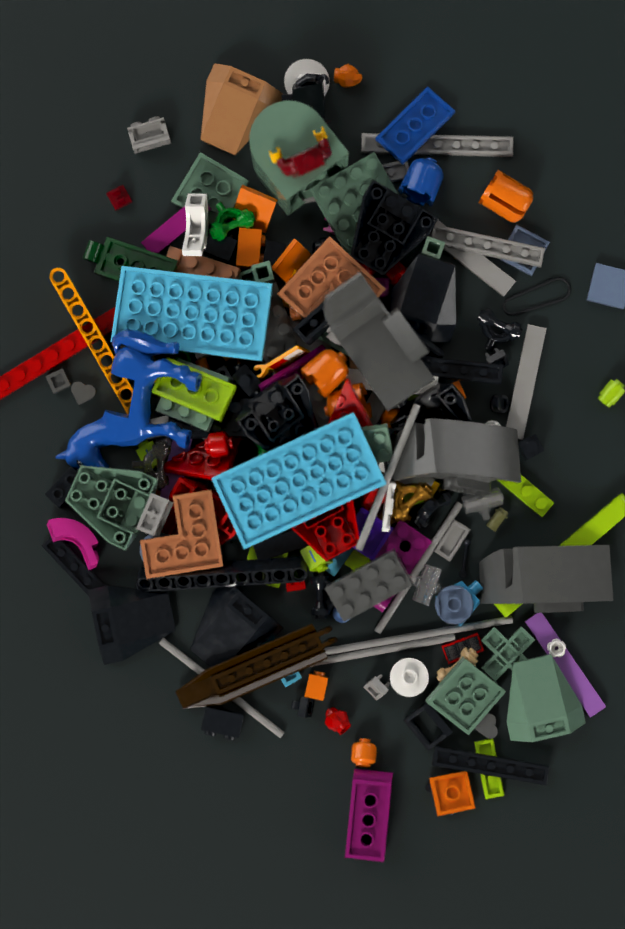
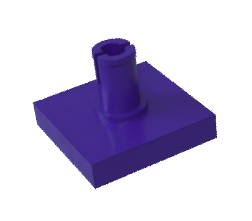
M362 507L356 514L359 537L369 515V512ZM376 517L363 551L356 549V546L352 548L373 560L394 528L390 526L389 532L382 531V520Z

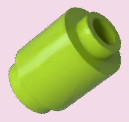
M610 379L599 393L600 396L597 399L610 408L625 393L623 389L625 385L617 379L615 381Z

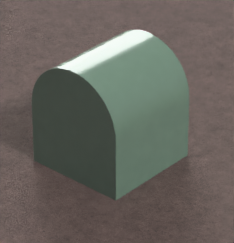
M296 101L274 103L265 108L252 124L249 142L254 171L272 197L278 199L277 203L287 216L305 204L301 199L302 197L304 199L313 197L310 188L348 167L349 152L321 116L306 104ZM321 127H323L328 136L327 140L332 151L331 157L326 160L327 163L324 166L300 177L292 178V176H285L277 164L271 161L269 151L276 153L277 147L280 148L282 157L287 159L319 144L313 131L315 130L316 133L322 131Z

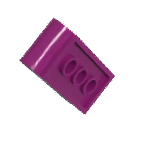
M399 520L375 558L395 548L408 574H410L432 541L404 521ZM402 541H407L410 544L407 552H403L400 549ZM394 596L373 607L383 613Z
M354 769L345 858L385 861L393 782L392 772ZM367 795H373L376 798L374 805H369L366 802ZM367 814L372 815L374 823L366 824L364 816ZM364 834L372 837L370 844H365L362 841Z

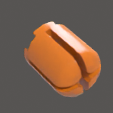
M497 170L478 203L509 222L516 223L523 218L531 205L533 192L517 180Z

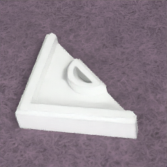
M390 481L383 505L382 531L385 532L390 531L394 503L393 497L396 487L394 481Z

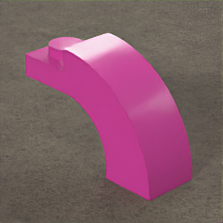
M68 518L48 520L47 527L53 542L59 540L73 542L81 550L88 570L96 568L99 556L96 550L93 551V548L97 547L98 541L91 530L82 523Z

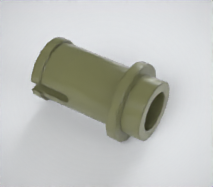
M501 507L495 509L496 512L486 524L487 527L495 532L503 520L508 518V512Z

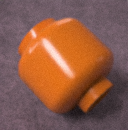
M361 738L359 742H355L352 745L351 761L355 763L356 767L370 768L376 762L377 747L375 744L370 743V739Z

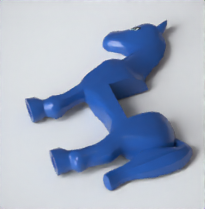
M130 329L120 331L114 335L112 345L115 357L112 362L111 373L119 377L135 380L129 415L105 410L101 419L78 429L70 438L67 449L58 454L56 459L66 460L67 464L75 469H79L81 465L109 468V465L101 456V447L111 445L121 447L136 446L153 436H167L174 440L179 447L187 449L192 436L190 430L181 429L176 422L150 423L151 389L156 378H175L185 384L188 390L198 392L202 380L200 373L190 371L186 365H175L165 358L157 361L153 360L152 356L178 354L180 347L178 342L164 343L149 334Z

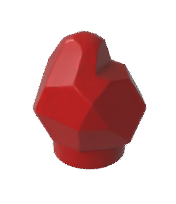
M336 708L326 710L325 725L328 729L342 735L351 727L346 711Z

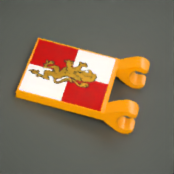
M296 345L269 363L256 365L253 369L254 371L261 369V374L257 375L258 378H264L272 373L275 375L311 351Z

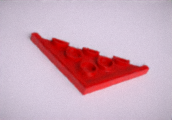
M347 378L328 424L354 412L360 427L373 426L349 378Z
M233 438L234 448L230 449L228 456L211 457L210 454L206 453L203 441L186 453L184 451L172 457V460L164 464H158L157 470L212 480V477L232 469L244 438Z

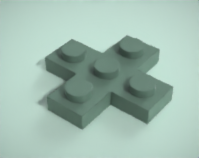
M493 626L481 639V642L494 654L481 668L496 681L508 668L512 671L514 662L527 660L522 653L535 639L520 626L507 640Z

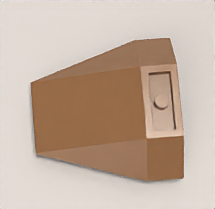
M214 63L206 82L201 141L236 156L249 142L250 130L256 117L268 106L281 102L283 93L266 81L237 68Z

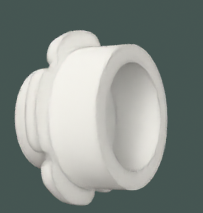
M553 639L552 642L548 643L547 650L552 657H562L565 654L566 644L563 641L561 642L560 639Z

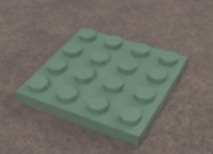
M375 152L310 188L311 194L339 243L349 255L351 254L362 197L372 179L398 194Z

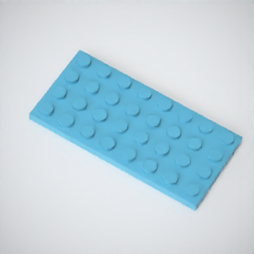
M121 266L111 342L114 335L120 331L130 329L149 334L164 343L178 342L180 346L179 351L263 362L273 284Z
M354 412L211 478L244 549L387 484Z

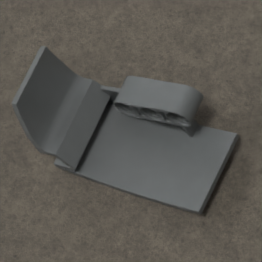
M361 272L325 296L324 316L331 327V331L387 411L435 380L420 359L429 353L398 308L388 313Z
M433 418L425 419V424L415 422L391 481L396 482L412 477H433L443 479L444 489L477 496L490 495L491 481L497 479L520 483L521 471L517 429L484 423ZM403 429L391 439L393 453Z
M609 545L513 547V549L495 551L479 562L480 585L483 587L480 591V604L534 603V613L584 611V602L613 601Z

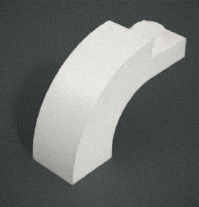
M188 194L185 204L186 234L182 254L183 256H202L203 249H206L208 238L207 194Z

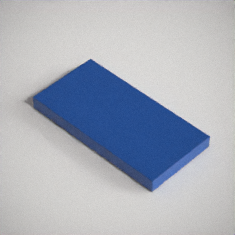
M427 86L375 140L404 165L455 114V110Z

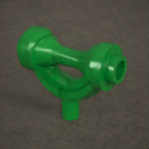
M219 202L216 204L219 213L214 223L211 224L210 234L213 239L218 241L224 240L227 233L236 227H253L255 216L252 211L247 209H226L223 203ZM227 219H235L229 223H224Z

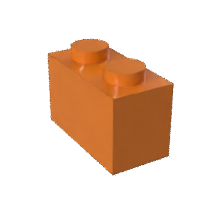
M239 228L236 267L250 269L251 265L263 262L264 254H261V246L265 247L266 235H262V229Z

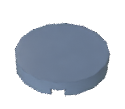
M451 585L445 587L435 599L437 615L448 624L463 623L473 612L474 602L472 596L461 586Z

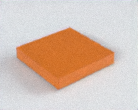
M242 185L234 208L252 211L255 216L252 228L262 229V232L266 233L278 199Z
M293 239L272 266V271L287 283L291 279L294 269L299 270L312 254L299 241Z
M467 771L429 778L437 816L475 809Z

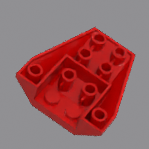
M353 500L291 528L325 561L356 546L359 540Z

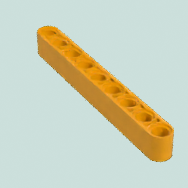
M54 268L50 272V280L127 415H129L132 396L130 399L124 400L121 397V391L129 389L133 394V387L127 378L122 377L119 383L112 381V364L108 367L104 366L102 358L109 355L113 362L114 354L66 271L62 268ZM58 271L64 274V279L61 282L54 280V274ZM67 288H71L74 292L71 299H66L63 296V292ZM76 305H81L84 309L83 314L80 316L73 314V308ZM85 322L93 324V330L89 333L83 331L82 327ZM95 339H101L103 342V346L99 350L94 349L92 346V342Z

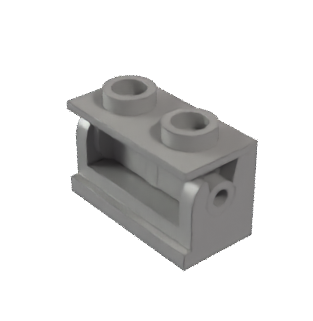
M153 117L149 119V122L145 123L135 122L130 125L131 127L127 128L134 153L171 144L164 117Z
M151 493L136 529L154 537H160L174 502Z

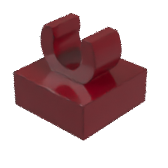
M123 184L106 193L115 211L132 203Z

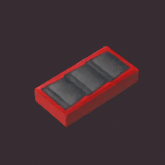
M477 632L441 646L448 664L458 661L461 656L460 653L465 647L468 649L472 647L477 653L484 651Z

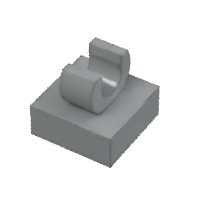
M382 674L377 677L375 676L363 686L376 701L388 692L387 687L390 685L389 682L383 684L380 681Z

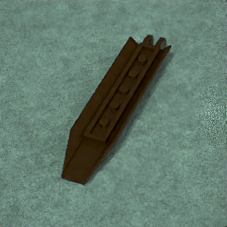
M309 624L204 670L175 692L183 709L222 705L328 659L324 647L338 640L334 636L321 642L319 636L330 633L333 630L332 627L327 626L317 631L313 624Z

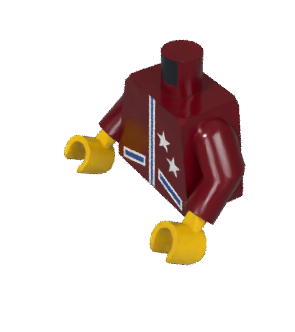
M321 127L322 131L316 133L315 130L313 131L319 144L287 159L282 157L281 150L277 147L276 153L269 151L271 161L277 164L285 176H292V178L300 177L324 166L327 163L326 160L332 155L327 140L328 136L324 128Z

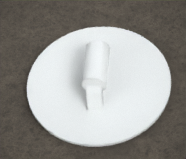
M302 59L294 62L286 71L284 78L287 93L292 94L293 84L307 73L326 74L329 78L326 69L319 62L311 59ZM324 79L323 83L325 96L328 91L329 84H325L326 81Z

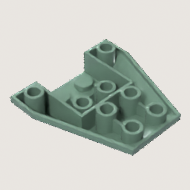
M81 465L65 501L108 543L127 550L140 532L136 527L150 494L156 495L158 479L141 471Z
M551 654L513 663L506 719L511 741L536 742L570 734L586 724L582 704Z

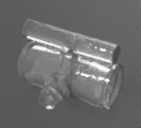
M499 487L491 489V494L487 496L471 494L461 497L465 514L479 511V513H482L483 520L491 519L489 514L490 508L503 505L504 500Z
M425 564L420 576L410 575L416 587L411 600L429 606L432 595L439 593L444 588L437 583L442 569Z

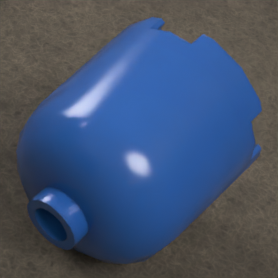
M432 158L416 159L409 166L398 188V192L406 194L408 196L407 200L420 206L429 203L428 205L432 206L443 181V170L437 164V161Z

